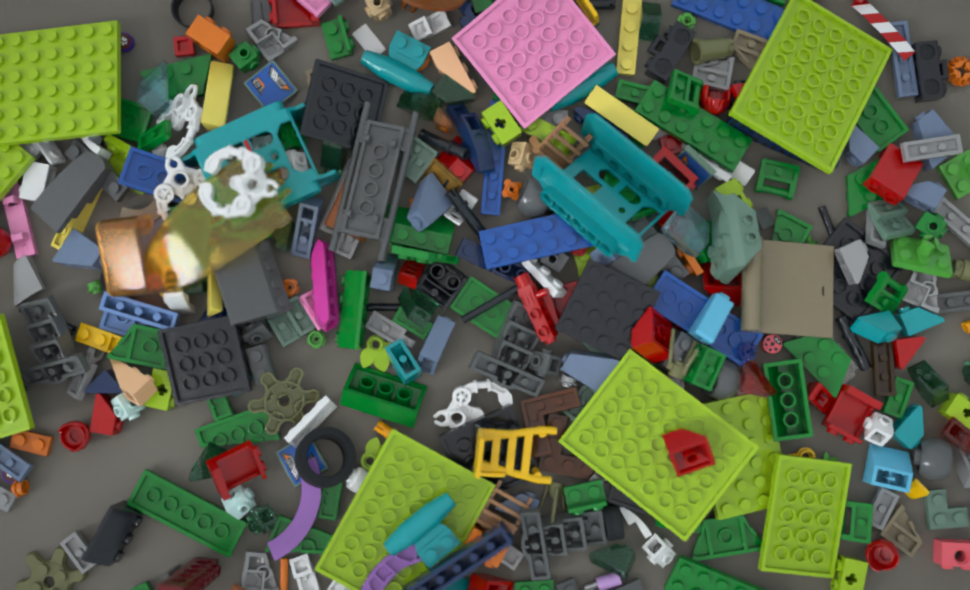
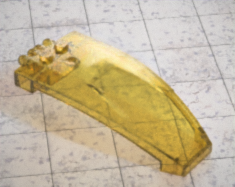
M236 157L221 168L216 175L210 176L202 183L208 182L214 185L215 194L213 200L221 203V207L225 208L227 204L232 205L234 199L240 195L239 192L230 187V179L233 176L245 174L247 171L244 170L242 161H239ZM272 162L265 164V173L273 167ZM275 172L267 178L276 180L281 175L279 172ZM281 178L276 183L281 187L285 181ZM200 185L197 186L175 207L161 224L142 257L140 267L161 297H163V293L183 291V288L228 264L275 230H279L293 220L281 202L292 192L291 189H285L272 197H263L255 204L256 209L249 217L239 216L228 219L222 215L218 217L212 215L211 211L201 202L198 194ZM269 185L268 192L276 190L273 185Z

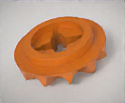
M957 56L947 63L948 81L959 87L970 84V59H967L966 56ZM961 67L967 72L962 74V76L960 75L961 72L957 70Z

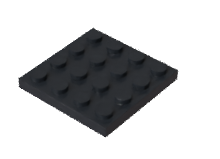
M315 59L299 128L300 135L353 151L364 102L372 103L368 120L381 122L389 82L333 63Z
M845 217L822 245L834 246V249L858 239L865 243L866 233ZM866 244L869 258L860 283L854 285L848 284L834 254L833 307L843 315H847V318L853 323L858 317L868 315L874 307L864 300L877 282L879 272L885 271L895 280L903 270V268L892 266L891 252L886 248L880 249ZM886 285L884 290L887 291L890 286Z
M589 258L555 329L621 360L629 349H633L631 346L632 329L645 311L651 306L654 307L661 292Z
M228 316L157 330L175 406L251 392L253 390L238 325L231 326Z
M510 404L440 434L439 439L448 458L471 470V464L475 460L477 440L475 424L477 423L492 424L495 426L494 429H521ZM524 436L517 437L514 469L520 471ZM501 439L498 465L506 466L508 439ZM486 441V456H484L483 460L490 462L492 441ZM531 453L529 473L533 474L532 468L538 466ZM505 475V477H484L497 484L498 480H501L502 484L499 489L503 491L526 481Z

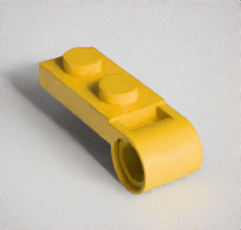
M81 322L75 341L110 353L124 336Z

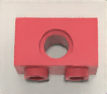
M933 538V562L941 565L943 569H954V566L964 570H970V540ZM959 551V556L955 559V554Z

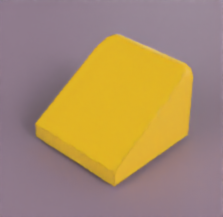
M912 478L910 493H904L910 499H917L929 495L930 491L918 479Z

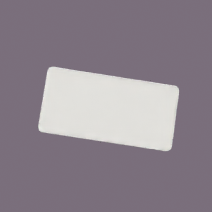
M366 24L352 33L365 51L370 50L381 54L386 50Z

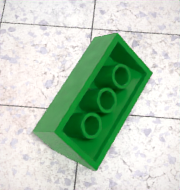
M388 204L385 218L388 217L390 204ZM398 206L389 243L449 255L456 226L454 222L445 216H440L418 233L407 219L409 208Z
M346 270V275L343 274L342 276L344 294H340L339 301L340 305H342V312H339L338 323L340 324V330L336 332L335 343H338V347L356 350L363 349L366 328L364 326L367 319L366 305H368L371 282V273L367 271Z
M793 358L763 363L773 442L813 437L802 359Z
M355 363L342 390L340 405L414 428L427 386L413 381L404 386L398 376L370 367L363 368L362 365Z

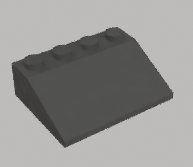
M268 238L253 242L244 241L208 251L231 326L280 317L292 310Z

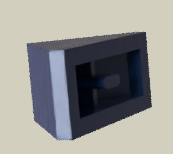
M112 369L104 370L85 389V393H123Z

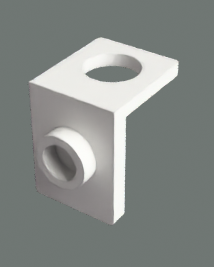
M464 189L459 193L463 200L469 203L468 206L472 210L478 199ZM452 205L444 213V216L460 226L465 220L459 212L454 210L455 207Z

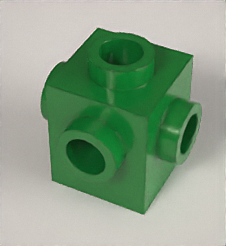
M247 41L237 44L234 50L228 54L244 75L250 70H255L262 61L258 56L261 52L254 44L250 46Z
M291 121L282 124L278 131V136L284 150L295 149L298 151L303 148ZM295 123L299 130L300 123ZM301 136L306 146L305 137Z
M925 211L914 228L920 232L919 236L922 238L925 235H933L932 240L935 237L941 239L947 231V228H945L947 222L943 221L945 218L940 214L934 212L932 215ZM930 224H933V225H934V229H933V230H931V229L929 228V225H930Z

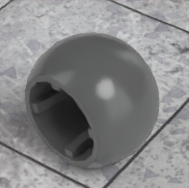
M533 176L526 179L519 193L516 206L525 216L539 218L546 211L550 212L551 209L541 200L540 192L544 189Z
M725 358L711 392L701 388L707 396L717 400L731 398L738 392L741 385L739 368L733 361Z
M939 438L923 439L920 441L918 448H913L912 465L916 466L917 473L925 479L935 481L946 479L949 477L952 467V447L948 442Z

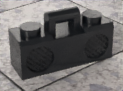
M676 22L674 26L670 25L664 34L667 38L657 34L647 49V52L653 55L654 58L650 57L644 67L647 69L644 74L663 85L696 35V32L680 22ZM662 43L664 47L661 52H658L656 49Z
M937 40L915 42L911 45L915 51L913 60L919 95L914 97L915 103L938 101L945 97L947 92V86L943 83V80L949 79L947 59L939 60L942 50L938 46Z

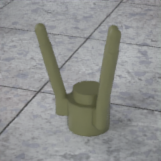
M673 328L671 329L669 357L666 368L670 369L669 375L683 380L699 352V349H695L693 352L698 341H693L684 361L675 360V363H673L675 329Z
M553 481L549 486L545 485L544 493L537 507H540L541 511L549 493V497L553 498L551 523H554L557 500L560 497L562 513L566 512L563 490L565 484Z

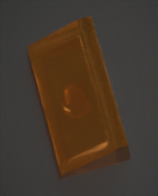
M438 107L433 119L435 128L453 135L452 123L440 107Z

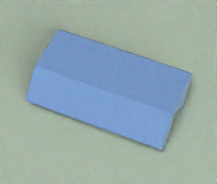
M104 291L99 310L104 311L99 325L100 329L125 336L133 324L160 329L179 326V313Z

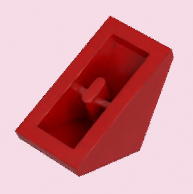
M915 336L895 339L893 341L894 368L904 369L926 338Z
M810 381L806 387L808 403L825 415L834 397L821 383Z

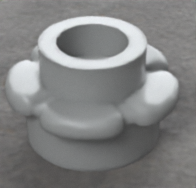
M563 373L559 379L562 382V386L567 388H573V386L578 385L577 379L567 373Z

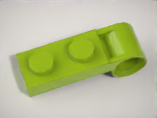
M540 118L525 130L521 125L519 126L522 132L530 136L535 135L541 141L556 128ZM563 130L559 132L562 137L574 146L577 139ZM555 137L550 141L567 156L571 152L568 147Z

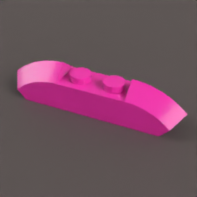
M318 238L310 260L311 278L313 280V309L317 322L327 332L335 328L339 323L334 252L328 250L330 244Z

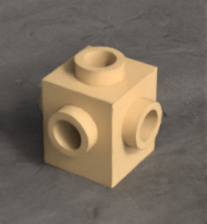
M364 0L367 6L364 8L369 18L373 17L376 23L386 20L393 14L390 7L393 5L391 0Z
M512 142L507 164L514 166V170L525 172L526 169L533 170L534 160L537 157L531 150L533 146L527 142Z

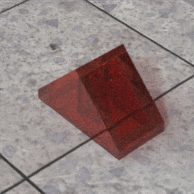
M755 361L746 362L742 365L741 393L765 398L777 394Z
M951 417L942 430L940 438L969 454L970 430L955 417Z

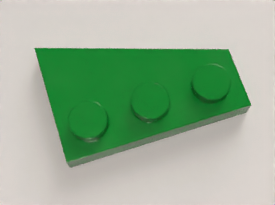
M778 208L772 241L804 243L813 226Z
M279 514L269 541L286 530L293 519ZM312 526L303 540L290 552L323 554L333 534ZM268 545L265 549V552H270Z

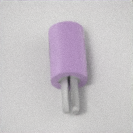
M618 571L596 577V582L585 585L584 589L595 590L599 588V590H608L622 585Z

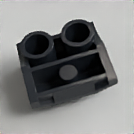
M435 261L424 273L414 290L419 291L438 304L442 310L446 311L469 278L452 264Z

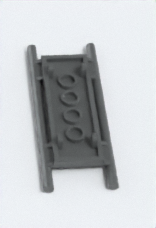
M364 102L328 250L336 252L340 233L382 241L377 261L385 262L420 113L412 112L409 129L402 126L368 120L372 103ZM403 152L388 217L385 218L400 153Z

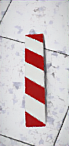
M864 0L862 4L854 2L851 5L881 33L904 61L915 53L901 34L870 3Z

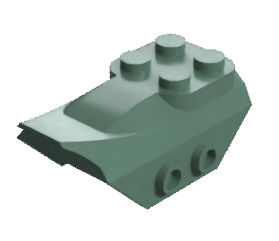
M714 190L706 199L712 221V244L708 248V257L711 259L710 272L716 280L728 284L762 248L756 211L734 193L725 195Z

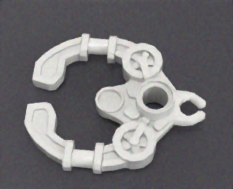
M190 84L184 94L180 93L174 100L167 101L162 108L160 117L156 121L159 124L167 119L171 121L172 129L180 131L185 121H188L186 137H182L181 142L177 146L172 145L167 148L162 143L151 150L152 154L161 157L165 155L166 158L169 157L173 160V155L180 158L194 144L193 139L196 132H199L203 108L195 100L198 93L197 85Z
M228 145L226 148L213 153L206 160L204 171L213 175L220 171L222 161L232 159L233 156H237L238 160L242 161V166L247 171L245 174L233 176L230 179V187L239 192L240 195L234 199L232 205L227 204L225 208L221 207V203L213 200L215 194L214 185L208 182L200 183L198 191L200 200L211 211L213 216L218 217L222 215L228 219L239 216L249 217L254 213L256 209L255 204L260 199L277 194L276 190L268 192L269 185H273L276 189L279 188V185L275 180L266 177L264 172L265 160L263 157L248 151L245 147L235 148L232 145Z
M175 155L172 156V159L177 161V167L172 168L170 166L171 159L169 157L166 158L165 168L168 175L163 184L158 185L154 191L158 209L157 213L161 215L164 227L167 226L168 228H170V215L168 211L171 210L168 203L173 200L174 195L179 196L186 204H193L197 199L196 187H200V183H207L201 168L193 169L186 167L183 161ZM183 174L186 177V182L178 183L175 175ZM212 215L211 225L223 219L222 215L218 217Z
M486 378L485 381L473 380L463 386H457L453 390L452 401L448 408L439 410L433 415V418L444 415L445 421L435 420L434 424L440 427L449 426L451 429H454L483 416L484 413L480 407L468 404L471 401V394L474 392L478 393V389L487 388L488 392L498 393V401L502 406L513 404L512 394L508 389L495 384L490 378ZM454 413L462 415L459 420H454L451 416Z

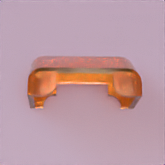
M151 214L99 221L95 227L106 289L113 297L150 295L165 292L163 279L159 275H147L140 236L149 234L153 229Z

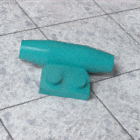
M398 30L389 45V56L366 50L362 55L360 64L379 78L405 91L429 98L435 86L433 82L417 71L424 65L432 48Z
M612 62L604 64L549 110L554 112L581 101L590 95L596 85L603 88L618 76Z
M447 492L426 503L396 528L383 543L385 548L394 556L415 544L417 554L430 569L461 543L452 530L441 523L456 506V503Z

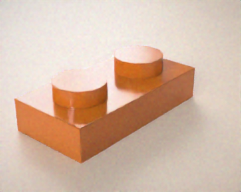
M683 239L674 244L676 256L683 260L684 266L690 272L689 275L696 277L704 272Z
M27 430L12 435L9 447L49 456L54 437Z

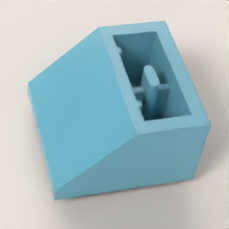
M869 444L862 481L871 485L910 493L913 470L909 452Z

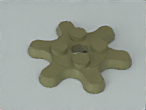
M299 367L292 368L288 377L282 381L277 380L271 372L263 373L260 376V382L265 387V394L263 397L253 399L248 403V410L251 413L265 412L268 415L265 431L270 435L276 434L281 424L285 421H291L296 426L304 416V406L308 403L317 402L320 398L318 390H304L301 388L300 381L304 373ZM287 395L288 402L280 405L278 399Z
M58 546L54 550L53 557L49 560L43 559L38 552L32 551L27 554L25 559L26 564L31 568V577L19 580L16 590H71L74 583L82 582L87 578V572L82 575L78 568L71 569L67 566L68 554L62 546ZM48 576L54 578V586H49L46 578Z

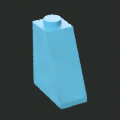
M722 292L712 294L687 333L703 344H712L733 306V303L729 301L730 297Z

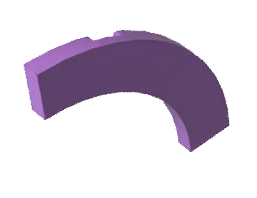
M316 456L308 459L310 468L315 473L321 475ZM302 478L301 500L294 519L286 530L267 542L274 561L292 551L303 540L317 517L321 504L322 488L311 486Z
M415 544L394 556L390 553L386 555L369 573L361 590H383L400 570L423 561L416 552Z

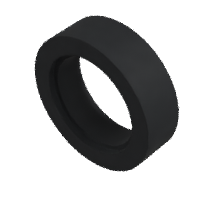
M320 427L309 432L298 444L294 456L295 467L299 476L309 485L317 488H330L338 485L351 474L356 462L355 447L351 439L341 430L333 427ZM317 440H330L341 449L343 464L336 474L322 476L310 468L307 461V452L310 445Z

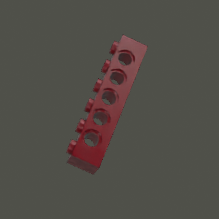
M195 557L158 584L157 590H204L220 575L221 565H218L219 559Z

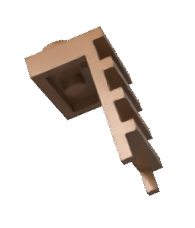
M568 115L543 141L535 135L529 139L533 146L531 150L537 156H546L562 170H565L564 167L568 163L571 164L573 162L572 159L576 155L579 156L581 154L580 150L584 146L586 148L589 146L588 142L593 138L589 133L583 139L566 124L571 120ZM562 128L580 142L577 147L573 146L559 134ZM554 137L572 151L568 156L550 142Z
M498 480L476 522L480 527L488 530L503 520L514 535L521 522L520 513L493 499L495 494L498 493L523 507V509L530 507L533 498L529 497L528 501L524 503L499 489L502 481ZM490 503L517 517L518 519L515 524L488 509Z

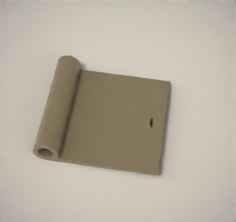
M760 236L762 248L742 269L740 331L833 338L834 246L763 240V237Z

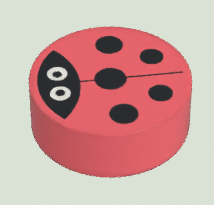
M774 334L766 335L761 341L762 349L767 353H777L782 348V340Z

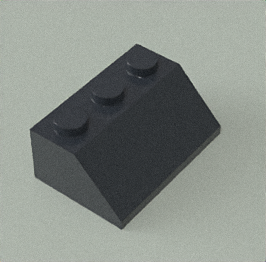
M125 500L110 506L81 560L104 566H111L116 562H120L124 556L123 549L126 545L130 544L134 537L132 534L134 529L138 528L143 521L141 517L143 513L127 505Z

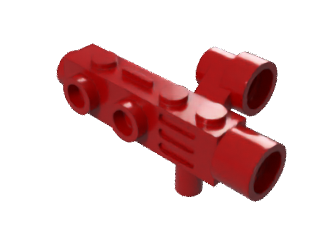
M528 272L514 277L518 287V295L540 341H545L546 344L556 341L558 332L542 297L549 295L548 288L538 290Z

